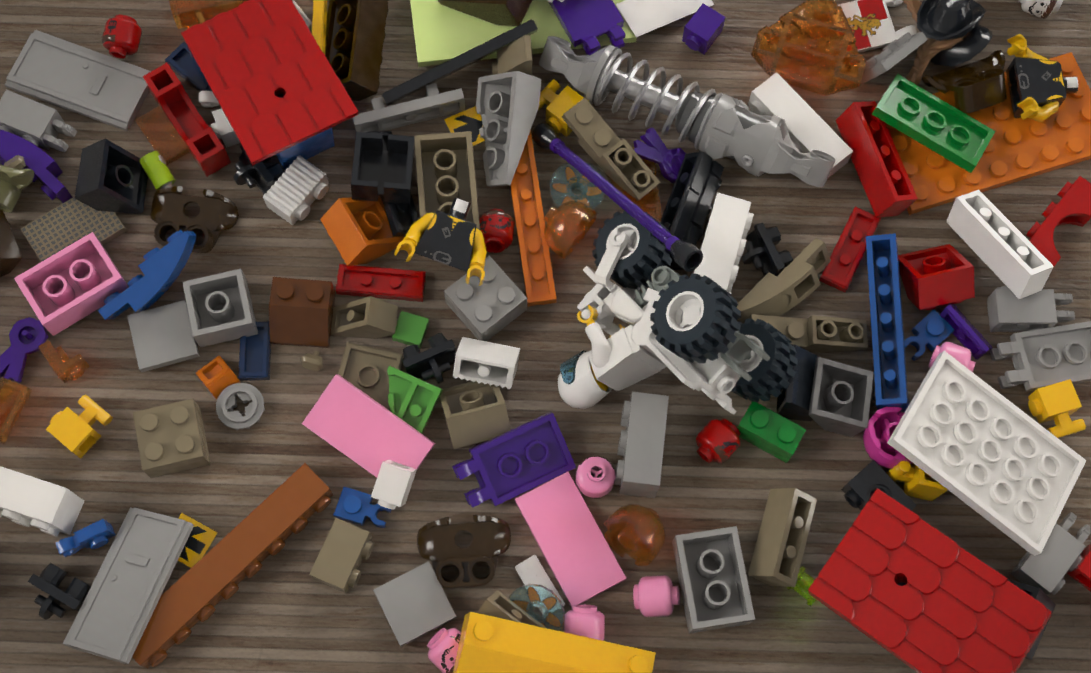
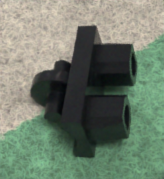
M240 144L242 154L239 157V162L235 164L237 172L234 174V181L238 185L247 184L249 188L257 185L263 194L267 193L285 171L278 163L266 168L264 163L271 160V157L252 165Z
M762 222L756 224L754 230L746 236L747 243L745 248L747 253L742 256V261L744 264L753 263L756 270H762L764 277L769 272L778 276L793 261L789 251L777 252L774 246L781 241V234L776 226L765 227Z
M442 333L430 337L428 342L431 348L426 351L420 352L418 345L414 344L403 349L405 360L402 361L407 374L418 379L422 377L424 381L435 377L438 384L444 382L442 373L451 370L450 365L455 363L456 348L452 339L448 341Z
M52 563L42 571L40 576L33 574L28 580L29 583L50 595L46 598L39 594L35 599V603L41 606L39 616L45 620L49 619L53 614L60 618L65 615L66 609L59 606L61 602L79 611L91 586L74 577L66 591H63L58 586L68 572Z

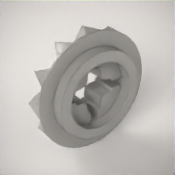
M235 383L226 387L220 393L216 402V412L221 422L235 430L250 429L253 424L260 421V417L265 410L262 394L256 387L248 383ZM237 396L244 404L249 403L245 407L244 417L238 410L233 411L237 407Z

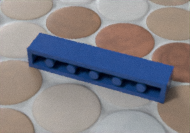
M896 233L866 236L877 410L885 407L902 408L901 412L905 413L909 404Z

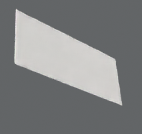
M625 0L615 5L634 35L638 37L695 13L702 3L708 7L714 5L712 0Z

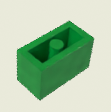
M751 402L737 427L740 432V438L785 463L792 457L807 430L758 402Z

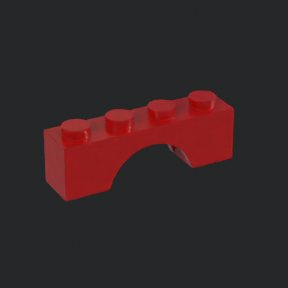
M168 63L142 76L151 94L206 177L231 163L224 146L212 128L203 120Z
M1081 176L1073 184L1067 181L1057 194L1061 197L1059 202L1056 204L1052 201L1041 214L1045 217V220L1041 224L1036 221L1026 234L1030 238V243L1053 266L1061 259L1054 245V229L1065 224L1083 227L1091 219V183Z

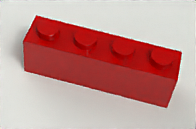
M876 101L853 102L835 120L844 142L853 150L851 155L852 162L876 218L898 216L918 199L885 122L872 115L877 106Z

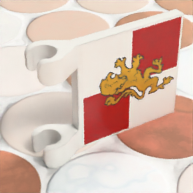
M856 0L830 6V12L844 56L885 47L908 32L911 36L915 35L917 31L913 25L906 26L895 32L887 6H900L903 0Z

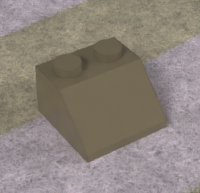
M475 381L443 389L439 398L453 449L469 448L476 443L491 440L511 430L506 404L499 386L496 387L494 384L490 386L488 383L484 385L483 382L478 383Z

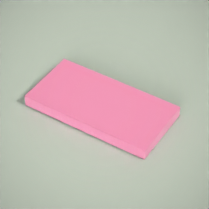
M339 374L333 377L302 423L375 477H378L382 462L386 460L418 470L436 444Z
M569 472L515 499L516 505L571 608L573 605L582 604L627 579Z

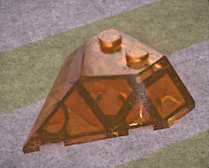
M806 0L779 17L776 23L769 27L766 25L758 31L751 52L752 57L769 77L777 72L789 85L824 96L858 88L867 63L863 54H859L855 45L856 38L842 7L838 6L835 0Z

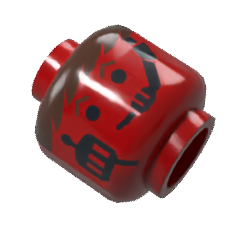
M116 15L114 18L107 20L105 24L102 44L109 50L111 56L124 59L126 56L134 55L138 51L142 29L134 18L127 15Z
M491 209L479 216L480 231L483 233L486 251L500 253L511 246L515 225L513 218L501 209Z
M712 419L696 436V443L699 447L697 453L708 463H711L712 460L717 463L726 462L740 446L739 430L727 419Z

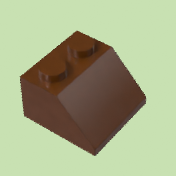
M273 277L269 301L271 344L329 348L336 297L332 281Z

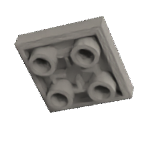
M908 32L898 40L892 41L883 48L880 54L874 55L862 64L865 69L858 74V78L864 84L885 73L928 40L923 32H918L913 36Z
M186 300L127 315L138 367L141 372L200 357L197 342L192 335Z
M429 561L373 590L401 647L457 618Z

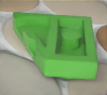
M389 366L387 373L389 376L388 403L390 411L423 434L443 389Z

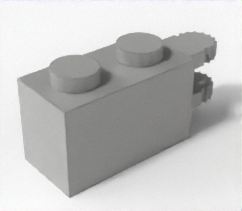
M7 89L0 99L1 130L20 136L37 147L39 146L47 150L51 147L66 152L69 146L63 140L56 137L58 133L75 137L77 130L65 124L56 109Z
M1007 286L998 287L987 298L990 332H1023L1053 327L1058 322L1075 320L1074 311L1056 310L1055 306L1067 305L1073 302V296L1067 293H1054V289H1042V291L1018 299Z
M1070 512L1059 525L1055 524L1042 553L1034 556L1027 551L1010 574L1023 584L1041 588L1046 595L1050 593L1055 595L1066 582L1063 579L1068 570L1073 571L1082 561L1083 557L1080 553L1086 547L1083 543L1090 535L1091 527L1086 524L1080 528L1075 537L1067 531L1075 523L1077 516Z

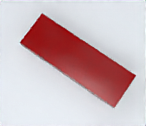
M856 206L854 207L830 256L831 261L825 267L819 281L844 293L846 292L866 251V236H873L881 218H876L875 215Z
M339 264L336 294L423 302L426 271Z

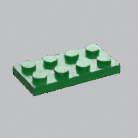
M899 74L895 76L872 115L970 173L978 164L995 133L993 129Z

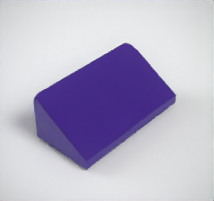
M949 304L941 312L940 316L954 329L952 334L965 348L970 349L975 359H980L993 348L954 304Z

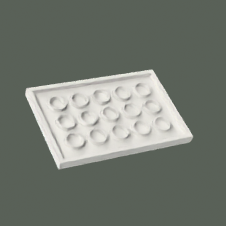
M946 351L940 353L935 359L887 442L1034 556L1042 553L1086 463L1083 457Z

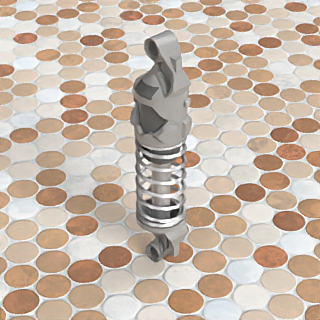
M548 36L539 65L546 70L564 74L575 89L584 93L585 98L590 104L600 105L610 91L615 92L617 95L612 105V113L618 111L624 97L634 101L628 115L629 121L635 118L640 104L651 108L645 122L646 128L651 126L657 111L668 116L662 129L663 135L668 133L673 119H676L675 127L677 132L680 133L679 142H683L687 136L689 141L695 143L696 150L699 149L698 151L705 152L713 159L728 157L736 161L748 173L757 177L766 173H791L809 185L824 187L835 163V158L819 150H812L811 153H801L790 139L785 119L776 115L756 114L749 111L744 101L723 93L716 95L715 89L708 90L705 94L700 93L698 82L689 84L682 92L683 80L680 74L673 76L666 83L664 67H659L649 76L647 60L638 62L632 68L633 60L631 54L628 52L622 54L621 49L613 45H608L591 55L577 56L571 49V44L568 41L555 36ZM625 58H628L627 70L625 73L619 70L621 62ZM642 65H644L643 80L634 76ZM661 72L659 87L651 84L654 78ZM678 80L676 94L669 92V88Z

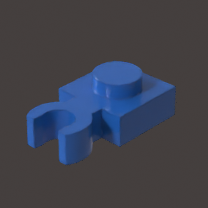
M932 310L911 330L915 336L908 337L904 341L905 348L908 345L915 346L917 352L911 359L913 361L918 360L925 352V346L932 352L936 345L939 346L954 332V329L935 310Z
M343 487L333 515L335 518L364 526L366 518L371 519L375 526L385 528L386 522L377 519V514L380 511L391 513L392 509L382 507L378 503L372 505L373 498L370 494Z
M101 519L74 532V536L64 538L55 544L59 554H63L66 558L84 547L87 549L100 548L109 542L108 539L116 534L112 525L106 520Z

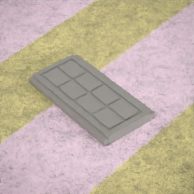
M34 30L8 74L5 86L127 131L150 91L142 76L151 71Z
M130 507L63 644L79 651L123 664H129L194 525L182 519Z

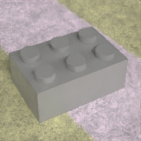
M632 391L630 401H624L621 426L626 427V430H621L617 455L623 456V459L618 460L614 485H620L619 494L647 498L656 497L661 481L669 396Z
M737 526L675 535L672 545L689 634L747 625L753 622L755 616Z

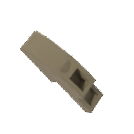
M583 98L563 114V120L580 139L578 141L580 146L614 182L637 201L661 183L624 138L622 140L618 138L586 98Z
M815 238L778 276L769 272L761 281L757 282L754 288L741 301L737 302L739 305L736 308L741 311V318L737 319V321L744 324L745 319H748L751 314L780 316L799 304L821 285L817 275L831 261L825 242Z
M751 314L748 319L752 318L754 321L760 319L771 324L788 337L792 342L791 344L797 345L811 353L866 350L868 348L866 320L811 315L808 319Z

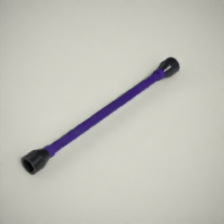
M540 123L534 128L532 139L543 149L551 150L555 154L560 155L638 221V223L664 243L679 266L686 271H693L701 264L703 260L701 250L692 243L682 241L678 237L671 235L566 147L565 143L560 140L558 132L548 123Z

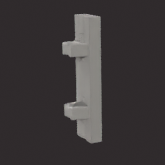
M436 83L426 85L427 97L388 107L384 106L382 97L371 99L373 110L353 117L356 132L387 131L465 111V99L462 88L439 94Z

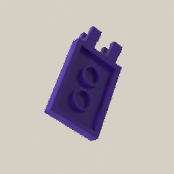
M554 0L549 2L572 45L576 47L582 44L586 55H591L601 48L597 37L607 34L611 45L618 47V49L625 46L623 38H625L626 34L621 28L623 27L624 20L612 0H564L563 2Z
M552 412L469 449L472 458L452 466L456 477H459L460 480L473 473L475 474L480 487L464 493L468 504L472 508L488 499L491 500L494 506H497L576 468Z

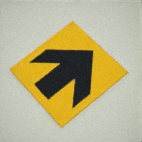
M476 106L444 119L450 133L471 131L472 146L485 141L484 138H480L479 129L483 127L481 115L477 114Z
M181 513L178 519L190 522L194 527L178 561L192 568L203 558L218 532Z

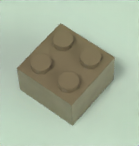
M193 398L133 412L142 471L150 478L211 464L201 408Z

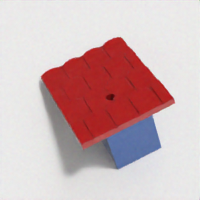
M249 0L232 10L219 13L212 19L193 25L186 31L181 32L184 41L252 165L276 154L283 169L286 170L299 155L307 160L335 146L332 127L359 115L357 108L292 0Z
M878 488L808 589L811 596L917 673H1016L1052 616V611L1047 609L1044 604L1008 581V578L958 546L955 541L920 519V516Z

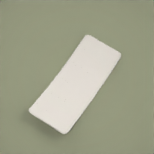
M536 555L515 566L527 590L530 585L538 590L541 601L535 600V603L543 616L546 617L549 615V611L554 612L565 605V602ZM554 595L558 598V602L555 607L549 610L542 600Z

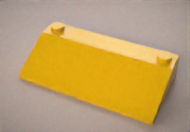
M469 612L464 617L453 673H652L656 652Z

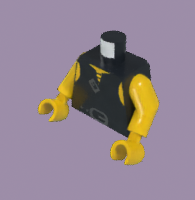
M1018 34L1007 39V42L1012 45V47L1007 49V54L1016 56L1006 70L1014 118H1022L1023 120L1030 118L1043 122L1058 111V108L1066 99V94L1077 93L1078 79L1075 76L1063 77L1061 64L1058 61H1051L1030 50L1027 47L1025 37Z
M454 197L449 214L437 210L436 213H426L413 223L394 252L396 256L399 250L407 251L408 257L405 262H409L414 253L466 271L467 284H469L471 276L479 277V286L484 281L487 251L483 233L476 228V223L465 220L471 203Z

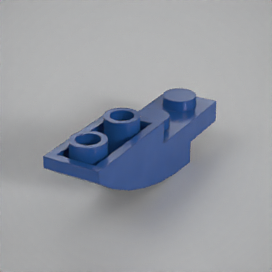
M179 230L167 238L169 243L163 248L159 249L156 247L143 256L145 261L138 265L145 276L142 274L137 275L127 283L129 288L122 293L117 291L103 301L106 305L98 311L104 320L115 319L130 307L135 312H141L152 306L171 287L186 265L197 238L194 231L183 232Z

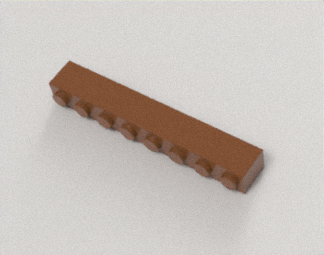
M306 463L161 595L132 656L140 666L148 669L150 666L156 667L167 657L166 651L175 643L179 645L185 641L192 633L190 629L199 620L201 622L207 620L215 612L214 606L223 598L227 600L232 597L239 589L238 584L246 576L251 578L262 568L261 562L269 555L274 556L279 553L286 544L284 541L292 533L295 535L300 533L308 525L309 521L307 519L315 512L320 513L328 507L333 493Z

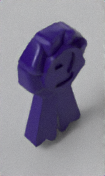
M651 127L646 130V134L640 136L641 140L645 143L635 140L633 150L639 157L659 164L662 176L671 183H675L686 153L681 148L668 150L655 129Z
M30 317L19 320L14 324L9 333L11 346L0 355V378L6 372L4 379L8 382L13 380L17 383L22 382L27 355L42 350L48 338L46 328L41 322Z

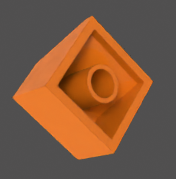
M380 196L378 201L354 200L352 197L338 198L320 219L347 266L368 264L396 249L398 244L404 239V236L393 237Z

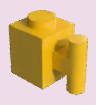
M552 79L540 92L538 111L546 104V123L552 126L558 133L561 132L567 137L573 130L563 120L562 116L584 97L568 85L557 95L556 91L561 86L556 80Z
M1071 379L1038 388L1028 396L1029 410L1037 418L1039 424L1054 420L1056 426L1047 430L1055 437L1060 438L1086 429L1083 419L1071 421L1069 416L1082 407Z
M86 394L78 400V404L85 409L79 416L69 407H66L63 411H59L52 417L50 425L46 428L49 433L80 459L101 438V435L91 427L95 421L98 420L102 425L106 426L113 419L109 413Z
M900 461L886 472L894 482L896 480L904 481V492L907 496L933 501L948 491V489L914 463L910 464L908 461Z

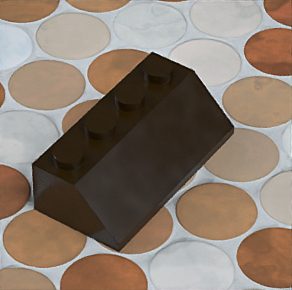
M329 0L325 56L352 101H361L378 92L389 0Z

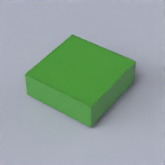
M401 311L392 340L407 345H418L421 348L430 322L429 319Z

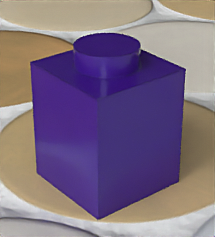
M702 3L684 27L682 41L690 49L698 50L705 55L722 32L726 17Z

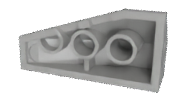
M520 71L478 78L476 110L477 114H480L482 117L483 127L479 129L480 138L485 139L486 150L483 153L486 184L489 187L511 185L539 108L540 78Z

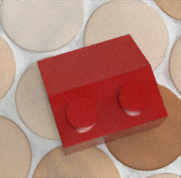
M950 244L898 255L899 273L907 297L919 310H932L936 306L949 303L958 304L966 299L975 298L974 266Z

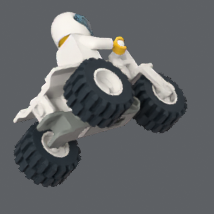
M618 211L613 214L611 220L607 218L604 221V227L598 229L597 234L599 236L593 242L596 249L592 251V254L596 258L594 262L598 268L596 271L588 266L583 269L596 285L584 296L577 306L580 310L577 313V318L580 322L587 325L585 332L591 342L592 350H583L561 364V372L558 377V391L565 403L573 408L586 409L592 407L611 392L612 389L616 391L623 390L660 372L665 367H668L682 383L693 390H702L710 399L716 400L725 410L733 415L737 411L732 407V399L727 395L730 391L745 400L749 399L752 402H758L761 399L765 402L770 400V395L779 396L781 388H788L790 383L787 381L790 377L794 378L796 374L793 366L798 364V359L793 356L797 353L796 349L791 345L792 342L788 337L771 324L760 319L756 321L752 318L745 319L744 324L737 321V319L741 318V311L736 308L739 304L729 292L705 275L703 277L699 274H691L690 277L686 274L680 276L667 265H671L673 259L670 258L671 252L666 248V245L626 211H623V213ZM654 219L659 225H661L664 229H666L669 232V230L665 226H663L656 219ZM610 278L624 288L622 289L618 285L612 283L610 281ZM617 317L630 325L625 328L619 324L618 327L613 323V319ZM602 329L610 335V338L606 339Z

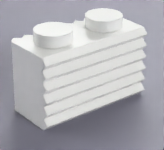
M299 155L282 176L275 181L267 193L264 194L263 199L269 209L291 225H294L297 220L302 221L310 212V205L316 198L320 200L325 196L329 189V181L324 172Z
M462 337L455 356L453 377L455 379L459 377L461 380L465 378L466 381L471 379L472 382H483L484 385L488 383L490 386L493 384L496 387L500 385L502 388L506 386L507 389H510L517 371L520 348Z

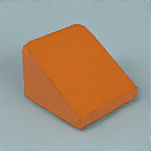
M220 355L196 372V375L215 399H218L220 393L226 387L240 383V380Z

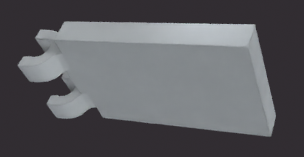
M1091 321L1017 332L1010 336L1011 342L998 343L997 348L990 350L993 361L1011 357L1015 370L1006 371L1005 376L998 377L1001 389L1024 384L1025 390L1028 392L1071 379L1072 384L1091 382Z

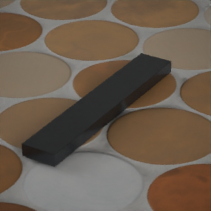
M531 19L384 92L382 96L386 104L390 105L425 88L426 85L433 84L497 52L499 49L525 35L537 32L538 28L534 20Z

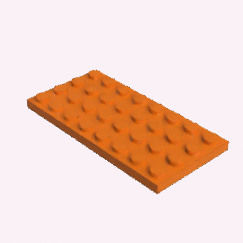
M1072 52L1050 58L1049 60L1058 61L1061 64L1063 77H1077L1078 91L1077 93L1066 94V99L1060 105L1058 111L1043 122L1030 118L1024 120L1022 118H1014L1006 72H1004L1007 99L996 105L972 113H965L995 131L982 157L971 173L885 123L918 198L907 208L909 215L953 202L956 197L976 190L985 192L1091 159V90ZM949 90L945 94L942 92L933 93L936 97L955 107L954 91Z

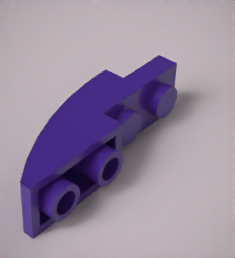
M0 129V165L4 166L5 162L16 155L23 156L26 164L23 169L34 170L32 182L39 180L43 184L41 190L52 201L57 198L64 203L73 198L66 187L57 179L63 171L54 159L33 143Z

